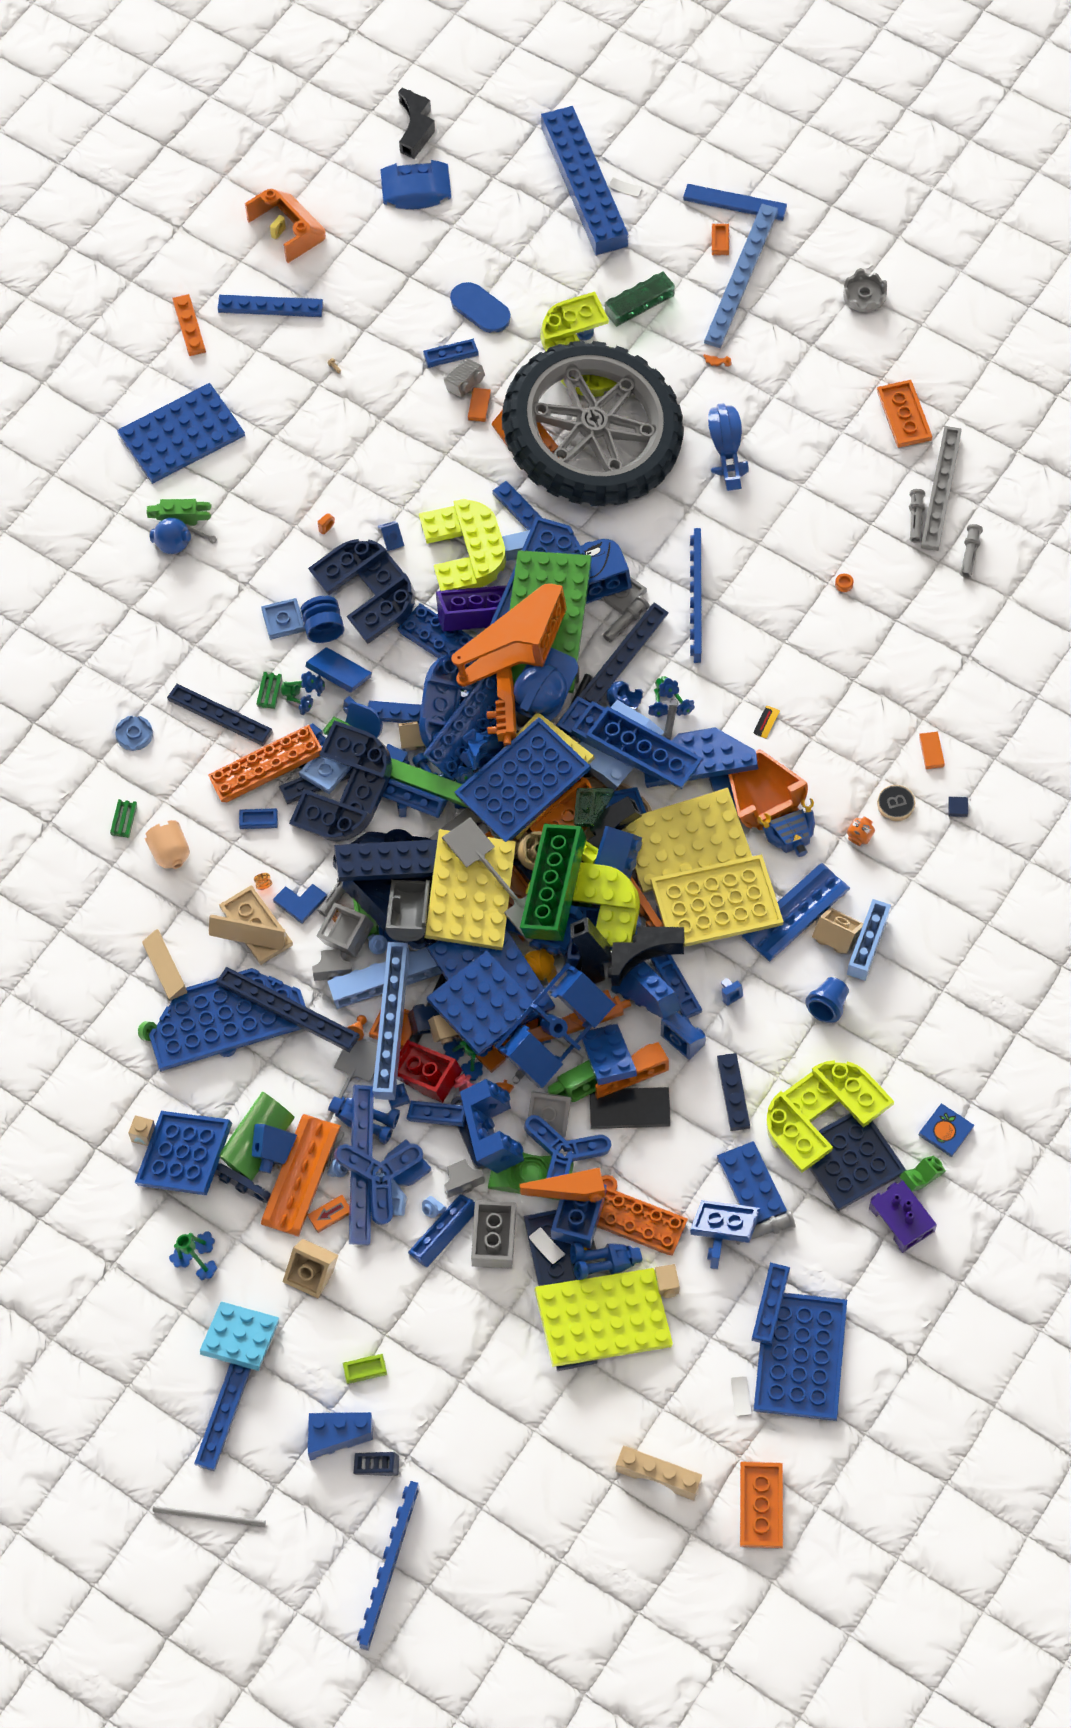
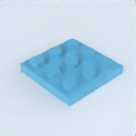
M221 1301L200 1348V1355L259 1371L278 1326L279 1317Z

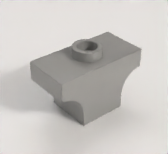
M340 949L321 951L320 962L312 966L314 981L332 980L336 976L351 973V962L342 959Z
M466 1159L447 1166L450 1179L444 1184V1188L448 1198L460 1193L466 1194L472 1191L474 1187L485 1183L482 1170L472 1169Z

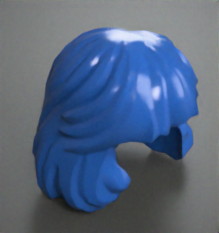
M623 681L614 682L607 691V701L610 707L619 700L636 711L643 698L642 689H635V692H632L629 689V684Z

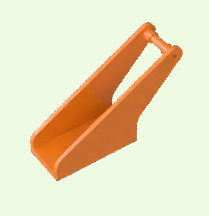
M556 584L542 585L452 655L451 660L459 671L456 677L457 684L463 687L518 664L543 667L567 610L563 586ZM476 660L474 663H472L469 667L465 669V664Z

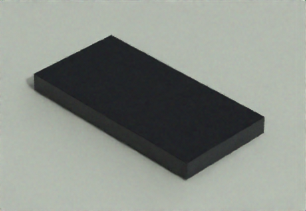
M669 1087L624 1088L598 1099L595 1096V1092L591 1093V1129L670 1127Z

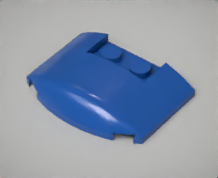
M431 160V163L400 166L394 163L380 169L383 204L385 205L389 202L399 209H424L439 205L440 201L448 197V200L451 199L447 163Z

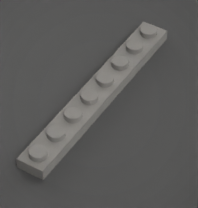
M944 425L921 542V548L939 551L962 428Z

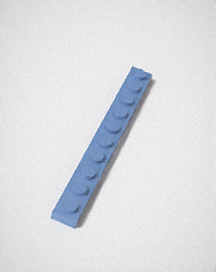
M761 204L706 334L704 344L721 349L777 216L778 208Z

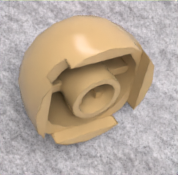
M541 831L528 834L518 845V859L525 868L532 871L540 843Z

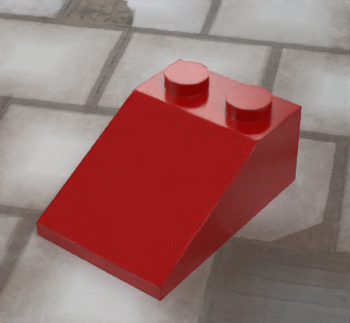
M407 1040L400 1051L397 1079L423 1095L443 1103L455 1084L454 1079L463 1070L456 1059Z

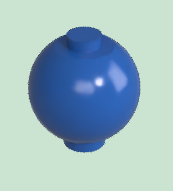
M166 518L160 521L155 529L153 528L150 531V541L155 543L159 550L167 554L180 553L191 540V533L186 524L176 518Z

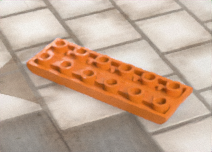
M308 724L208 774L221 802L226 803L319 757L322 747Z
M306 1114L302 1115L295 1132L297 1134L296 1140L286 1163L282 1165L262 1216L261 1225L299 1237L341 1125Z
M608 1187L606 1188V1191L611 1194H606L597 1228L667 1255L674 1254L688 1218Z

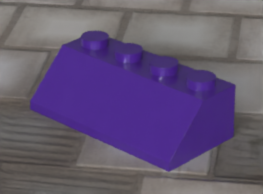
M507 585L436 591L438 619L442 630L488 628Z

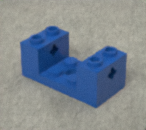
M488 1079L460 1091L476 1161L495 1173H499L524 1161L523 1147L520 1142L515 1141L501 1131L494 1132L495 1124L492 1118L511 1109L509 1102L511 1098L508 1091Z

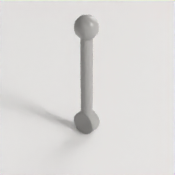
M186 524L189 531L209 539L210 543H216V536L206 535Z

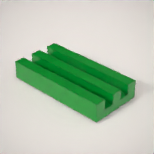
M263 672L256 702L257 707L275 709L282 674L275 675V673L267 674V672ZM269 679L265 700L262 703L266 682ZM277 680L272 702L268 704L273 681Z
M118 799L110 830L112 836L130 837L137 809L136 801L131 803L129 800L124 802L122 799ZM122 806H123L124 808H123V812H122V816H121V820H120V824H119V828H118V832H117L116 829H117V825H118V821H119L121 809H122ZM130 807V808H131V811H130V815H129V819H128L126 831H125V833H124V832H123V828H124V824H125V820H126L128 808Z

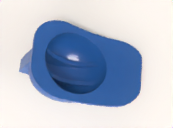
M551 648L543 667L527 664L514 685L515 710L529 718L539 713L549 721L553 720L560 713L570 687L578 673L576 659Z

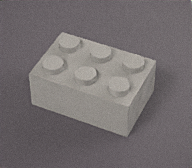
M475 1200L471 1251L472 1267L513 1268L516 1202Z

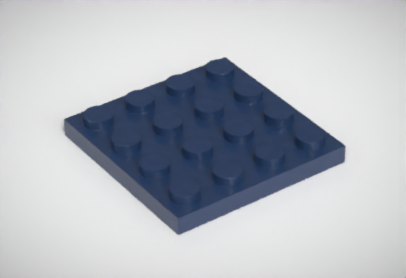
M851 1113L819 1130L821 1135L833 1146V1150L809 1168L837 1211L844 1209L895 1180L906 1171L875 1123L871 1121L863 1127Z

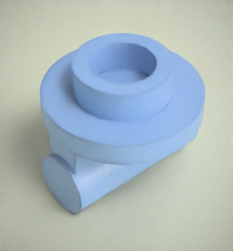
M375 934L368 936V947L372 953L377 955L386 951L388 943L385 937Z
M334 1157L327 1175L330 1177H344L348 1169L337 1163Z
M429 1196L422 1202V1211L430 1218H434L446 1210V1207L432 1196Z

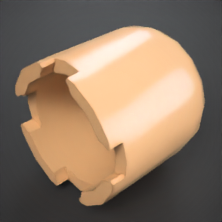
M169 820L167 825L160 826V824H157L145 833L146 838L144 839L159 866L177 869L188 859L190 850L179 822Z

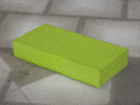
M383 1353L343 1362L347 1384L387 1375Z

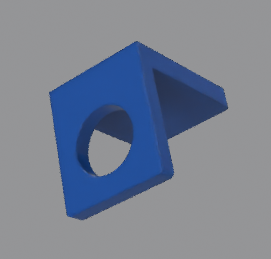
M392 521L378 526V529L382 532L387 551L404 547L398 522Z

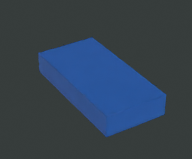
M277 808L239 809V828H278Z

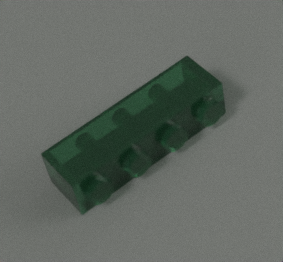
M664 271L654 274L644 282H639L629 290H624L621 294L609 298L605 302V313L617 327L673 297L675 285Z

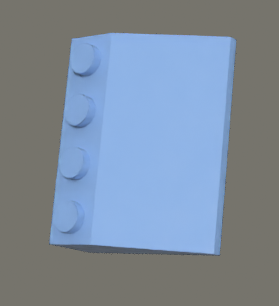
M619 700L611 706L612 709L660 735L664 733L649 718ZM584 742L580 743L595 758L589 764L591 766L589 772L611 791H615L634 768Z

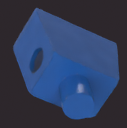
M255 1124L252 1157L262 1159L259 1171L271 1174L273 1163L285 1164L297 1134L266 1124Z

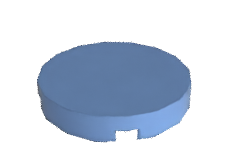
M128 716L122 719L116 727V740L126 750H141L151 742L153 737L152 725L142 716Z

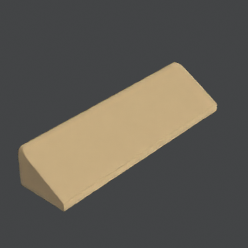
M212 914L209 917L210 936L283 950L287 940L285 929Z
M156 929L142 941V944L170 1001L187 994V990L159 930Z

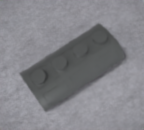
M391 880L386 921V933L394 940L407 942L417 941L424 936L430 880Z

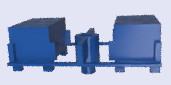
M567 963L518 1018L514 1026L496 1043L495 1047L538 1088H543L563 1066L562 1061L572 1049H581L578 1045L579 1041L592 1027L596 1028L616 1004L583 972L578 971ZM566 971L567 975L555 986L554 984ZM549 990L552 992L550 994L552 997H558L583 1022L582 1026L585 1029L575 1040L566 1033L568 1026L565 1020L553 1014L547 1015L537 1006V1003ZM532 1009L543 1018L541 1020V1028L545 1033L555 1038L563 1037L570 1044L561 1057L554 1056L537 1038L528 1032L529 1027L525 1025L522 1027L518 1026ZM514 1031L515 1034H514V1035L512 1036V1038L505 1044V1046H503L502 1043H503V1042L509 1037V1035Z

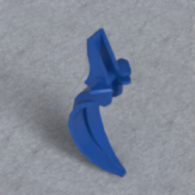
M718 403L716 407H712L709 410L708 425L714 446L720 455L721 467H714L711 469V472L724 476L727 491L742 489L740 477L749 472L748 461L738 462L737 457L742 435L741 419L734 406ZM726 459H733V464L726 465ZM735 471L736 477L728 478V472Z
M472 729L463 736V740L469 748L462 752L460 759L467 767H472L473 770H476L479 766V761L483 757L488 756V753L498 754L505 747L504 742H498L497 734L488 735V731L476 733V730Z

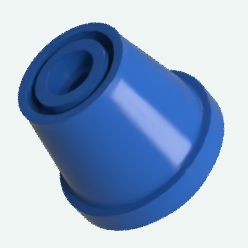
M835 977L827 978L816 990L811 991L806 997L805 1003L808 1011L822 1022H837L843 1015V1006L849 994V989L840 979Z

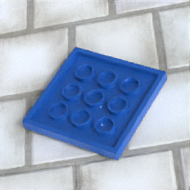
M485 951L427 996V1001L478 1056L499 1041L534 1001L488 951ZM532 1009L530 1013L523 1019V1021L536 1011Z
M161 1111L135 1183L143 1187L207 1196L220 1160L219 1155L225 1146L232 1122L229 1119Z

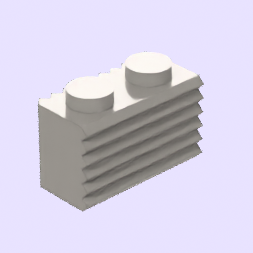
M465 358L443 380L447 391L461 398L466 393H469L473 386L481 382L486 375L481 364Z

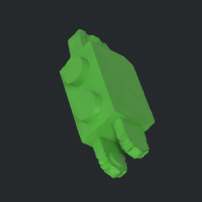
M160 499L159 504L147 506L146 514L148 518H156V520L162 521L166 518H176L189 526H195L198 524V521L210 520L211 514L206 511L211 509L212 504L210 502H197L196 499Z
M589 1060L557 1077L558 1081L548 1086L547 1089L548 1094L572 1097L571 1102H576L595 1092L597 1080Z

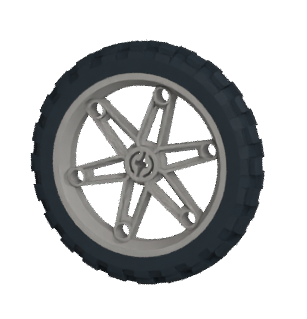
M584 341L569 342V345L558 344L548 348L546 352H539L530 358L529 362L518 370L514 379L510 382L502 407L504 439L518 467L521 470L524 469L528 474V478L537 486L542 485L547 489L546 492L556 497L568 498V502L580 505L582 502L590 503L591 506L628 503L630 499H638L648 494L652 488H656L665 480V477L671 472L677 461L683 441L684 426L682 424L683 415L681 407L676 401L677 396L672 387L665 383L664 376L656 368L652 369L648 365V361L639 355L633 356L627 353L628 349L617 345L615 348L606 346V342L593 341L592 344L585 343ZM582 375L604 377L617 382V384L596 401ZM564 379L573 406L545 404L539 402V400L552 385ZM576 387H579L589 405L588 408H582L575 389ZM631 393L638 398L644 407L649 424L615 415ZM617 394L620 398L606 414L601 408ZM551 413L577 417L576 422L553 417ZM536 422L570 431L554 453L543 442ZM614 424L634 429L635 432L609 429V426ZM579 432L585 437L572 450H566ZM604 437L610 459H607L597 438ZM613 439L648 444L637 459L622 467ZM587 445H590L605 472L587 471L567 463Z

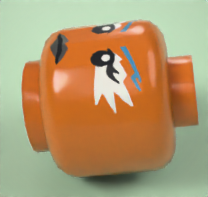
M864 816L862 819L855 818L847 830L848 839L858 846L868 844L875 833V828L872 825L873 821Z

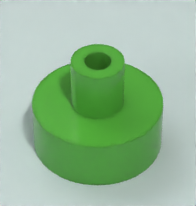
M150 1021L142 1022L138 1027L139 1038L144 1041H151L149 1034L152 1029L157 1028V1025Z

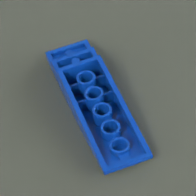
M577 696L557 723L559 729L574 738L680 789H683L703 761L702 757L609 706L605 708L594 701L590 703Z

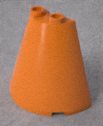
M761 749L756 750L758 769L729 774V779L739 819L750 829L755 827L758 830H763L764 826L758 823L757 818L761 816L763 822H765L766 817L764 813H768L771 816V820L798 811V806L802 799L805 800L807 797L808 784L797 774Z

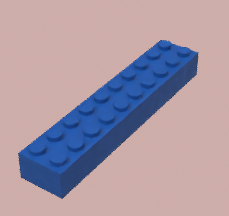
M573 105L542 113V131L595 256L628 247L627 229Z

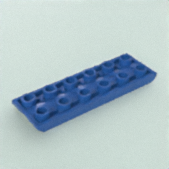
M421 603L411 612L407 620L397 628L400 634L438 659L458 651L473 639L472 636L462 630L443 631L438 614Z
M494 675L476 682L423 754L450 780L458 773L457 769L464 764L460 759V755L465 749L469 748L463 740V736L472 729H475L476 733L485 732L487 727H492L496 721V718L487 719V711H496L495 701L499 700L497 697V678Z
M821 863L777 902L784 921L782 926L746 933L742 935V938L770 962L847 893L850 887L826 865Z

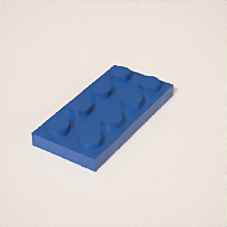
M618 1023L590 1029L581 1039L598 1085L637 1076L635 1065Z
M754 1141L717 1155V1160L738 1204L760 1208V1215L756 1225L769 1221L771 1216L777 1217L786 1214L787 1209Z

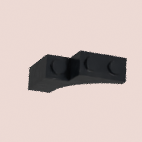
M401 87L398 91L399 103L407 111L410 121L405 134L399 141L400 153L415 159L434 134L435 120L428 117L431 112L430 99Z
M627 796L590 817L591 825L589 827L595 836L586 841L599 849L605 826L623 830L630 823L642 817L635 800Z
M586 917L570 924L571 939L581 953L575 968L583 972L596 984L605 980L604 965L602 963L611 959V950L607 940Z
M637 927V934H633V943L613 942L611 959L608 960L612 962V965L608 966V978H611L612 986H620L625 976L634 967L646 960L663 955L684 954V927Z

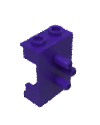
M903 1180L898 1184L896 1182L892 1183L886 1192L882 1194L877 1193L870 1199L869 1210L876 1217L880 1215L894 1233L893 1240L899 1246L902 1253L936 1230V1222Z

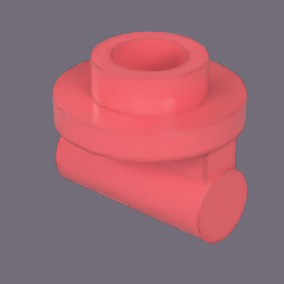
M463 1073L454 1079L455 1084L453 1086L454 1088L459 1087V1091H462L474 1084L469 1081L471 1079L470 1074L465 1076Z

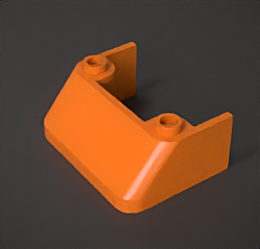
M267 189L245 203L246 216L249 223L275 206H278L294 223L293 233L296 236L283 244L287 263L323 242L326 238L324 227L289 193Z

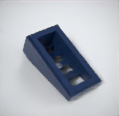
M396 1452L355 1453L353 1474L398 1476L399 1455ZM362 1459H366L365 1469H362ZM371 1459H374L373 1469H371ZM380 1459H382V1468H379Z

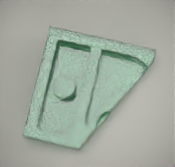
M577 788L574 825L594 827L612 799L614 789Z

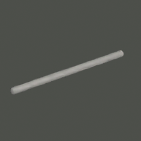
M153 1506V1512L263 1527L266 1525V1520Z

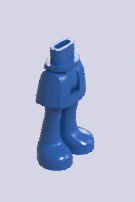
M334 1096L328 1111L335 1113L336 1117L352 1129V1098L343 1097L340 1099ZM391 1109L389 1113L373 1110V1119L386 1125L380 1126L373 1123V1134L378 1136L381 1143L386 1145L390 1140L393 1132L392 1129H395L400 1110Z
M577 1242L572 1243L570 1247L571 1263L575 1264L573 1270L578 1280L586 1279L589 1274L607 1270L610 1271L611 1275L618 1274L630 1267H634L635 1263H642L639 1247L632 1248L624 1244L610 1243L605 1248L584 1250L582 1244ZM603 1258H605V1261H603V1262H597V1263H586V1262H585V1261H591V1260H596V1259H603Z

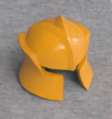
M545 949L533 950L524 956L539 980L544 981L546 978L548 983H550L557 975L554 957L546 952Z

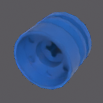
M317 596L302 604L300 608L301 615L305 623L307 639L311 642H331L338 639L344 633L342 616H340L338 600L334 597Z

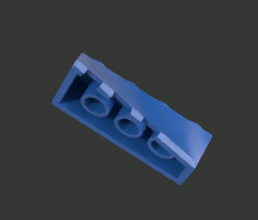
M645 961L634 967L622 980L620 986H612L611 988L613 993L621 994L622 998L626 1000H633L639 1007H646L647 1011L662 1019L681 1010L675 991Z

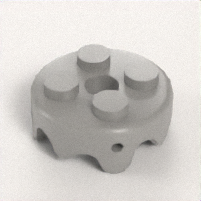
M859 268L851 277L846 278L843 297L850 308L859 312H872L884 304L887 296V280H882L878 273L867 274L863 268ZM866 291L869 295H862L861 292Z

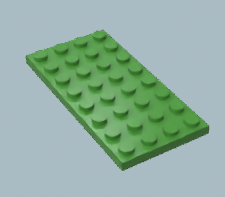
M518 550L510 610L544 584L563 586L567 610L551 648L575 658L578 663L592 556ZM518 664L511 667L514 685L527 664ZM576 677L568 693H574Z

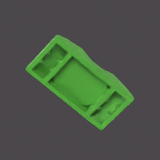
M523 1152L524 1161L499 1173L491 1170L488 1189L520 1194L519 1184L546 1179L552 1156H536ZM571 1162L569 1174L573 1173L574 1162Z

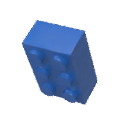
M604 1184L605 1197H606V1188H607V1185ZM605 1197L597 1202L560 1199L551 1228V1239L569 1244L577 1242L581 1243L583 1247L591 1249Z

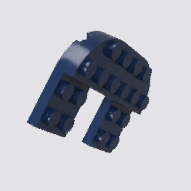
M359 539L347 541L308 568L328 595H331L357 575L375 595L346 616L367 644L396 623L399 626L403 624L414 608L415 591L411 581L388 554L387 550L376 541L370 539L368 541H359Z
M334 720L319 755L354 768L345 790L338 802L304 789L289 824L324 837L326 840L346 841L362 833L372 821L391 777L392 760L387 747L374 735Z

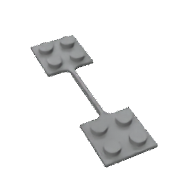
M470 817L444 835L442 839L466 868L475 861L483 862L514 900V905L506 910L504 914L525 938L520 929L527 896L519 899L485 859V854L495 846ZM525 938L528 943L533 940V939Z
M362 1039L356 1042L350 1053L342 1050L334 1068L346 1072L348 1078L338 1098L342 1099L352 1078L358 1077L368 1082L371 1081L375 1072L376 1043ZM330 1112L327 1118L328 1122L331 1121L334 1115L333 1112ZM341 1130L339 1131V1134L337 1136L336 1142L334 1144L326 1167L329 1166L334 1156L335 1150L338 1148L340 1141L345 1133Z

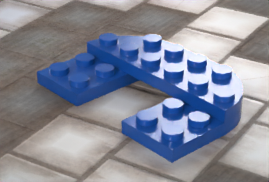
M455 652L437 659L431 665L425 677L419 731L426 748L429 747L458 708L461 690L470 691L476 684L475 682L464 687L457 684L456 677L459 671L451 660ZM476 660L465 664V669L469 667L472 663H474ZM482 759L479 761V766L477 769H481L483 767Z

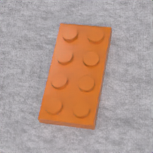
M912 380L877 387V394L897 448L932 441L933 436Z
M740 1462V1547L783 1548V1463Z

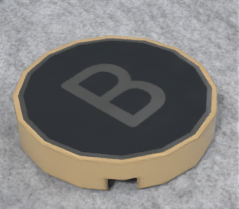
M890 785L879 793L877 807L883 817H887L891 821H903L909 818L914 811L915 797L904 786Z

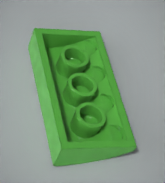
M261 1092L222 1149L219 1157L232 1170L252 1181L258 1173L262 1159L252 1157L255 1124H266L286 1131L295 1116L270 1095Z

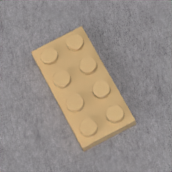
M252 885L219 904L220 909L227 918L282 928ZM288 935L283 950L245 943L260 965L293 946V942Z

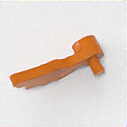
M703 355L706 363H709L711 366L715 365L717 367L723 363L726 367L732 365L731 358L728 356L718 358L717 356Z

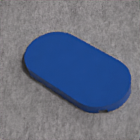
M464 282L452 289L450 294L452 307L481 330L488 333L496 331L497 333L505 330L510 324L511 316L508 307L478 284Z

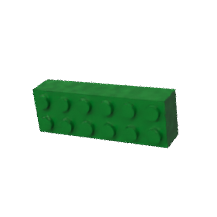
M544 824L520 924V929L525 938L563 941L587 838L581 826Z

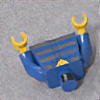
M809 798V806L805 805L804 799L801 801V805L806 811L801 809L771 820V816L768 813H764L766 817L765 822H763L761 816L757 818L758 823L764 826L763 831L769 843L782 849L785 853L794 850L797 857H803L808 853L805 846L810 844V838L814 835L815 828L814 812L811 810L814 805L812 798Z

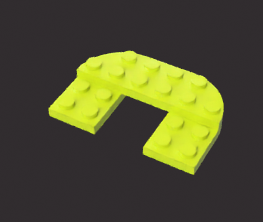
M595 291L561 301L548 310L540 331L541 343L545 352L548 348L558 344L569 345V342L580 341L576 333L608 324L609 319ZM582 375L594 397L603 396L604 392L611 390L617 384V382L604 377ZM564 379L560 380L561 383L566 387ZM576 387L577 394L583 396L579 387Z
M461 499L453 501L454 506L419 513L427 544L463 536L469 555L467 558L434 565L440 591L483 587L495 581L500 571L504 570L506 565L504 542L497 519L492 510L486 505L473 500Z
M581 862L572 901L600 905L596 928L610 944V947H613V942L633 943V934L636 931L640 910L637 888L625 874L616 868ZM529 882V884H528V887H527V890H526V893H525V894H528L530 882Z
M835 1060L820 1063L812 1068L811 1073L785 1092L780 1091L772 1099L767 1113L766 1127L768 1137L775 1148L778 1147L801 1173L833 1150V1146L811 1122L836 1103L840 1102L863 1127L894 1105V1100L860 1066L848 1061L847 1063H838Z

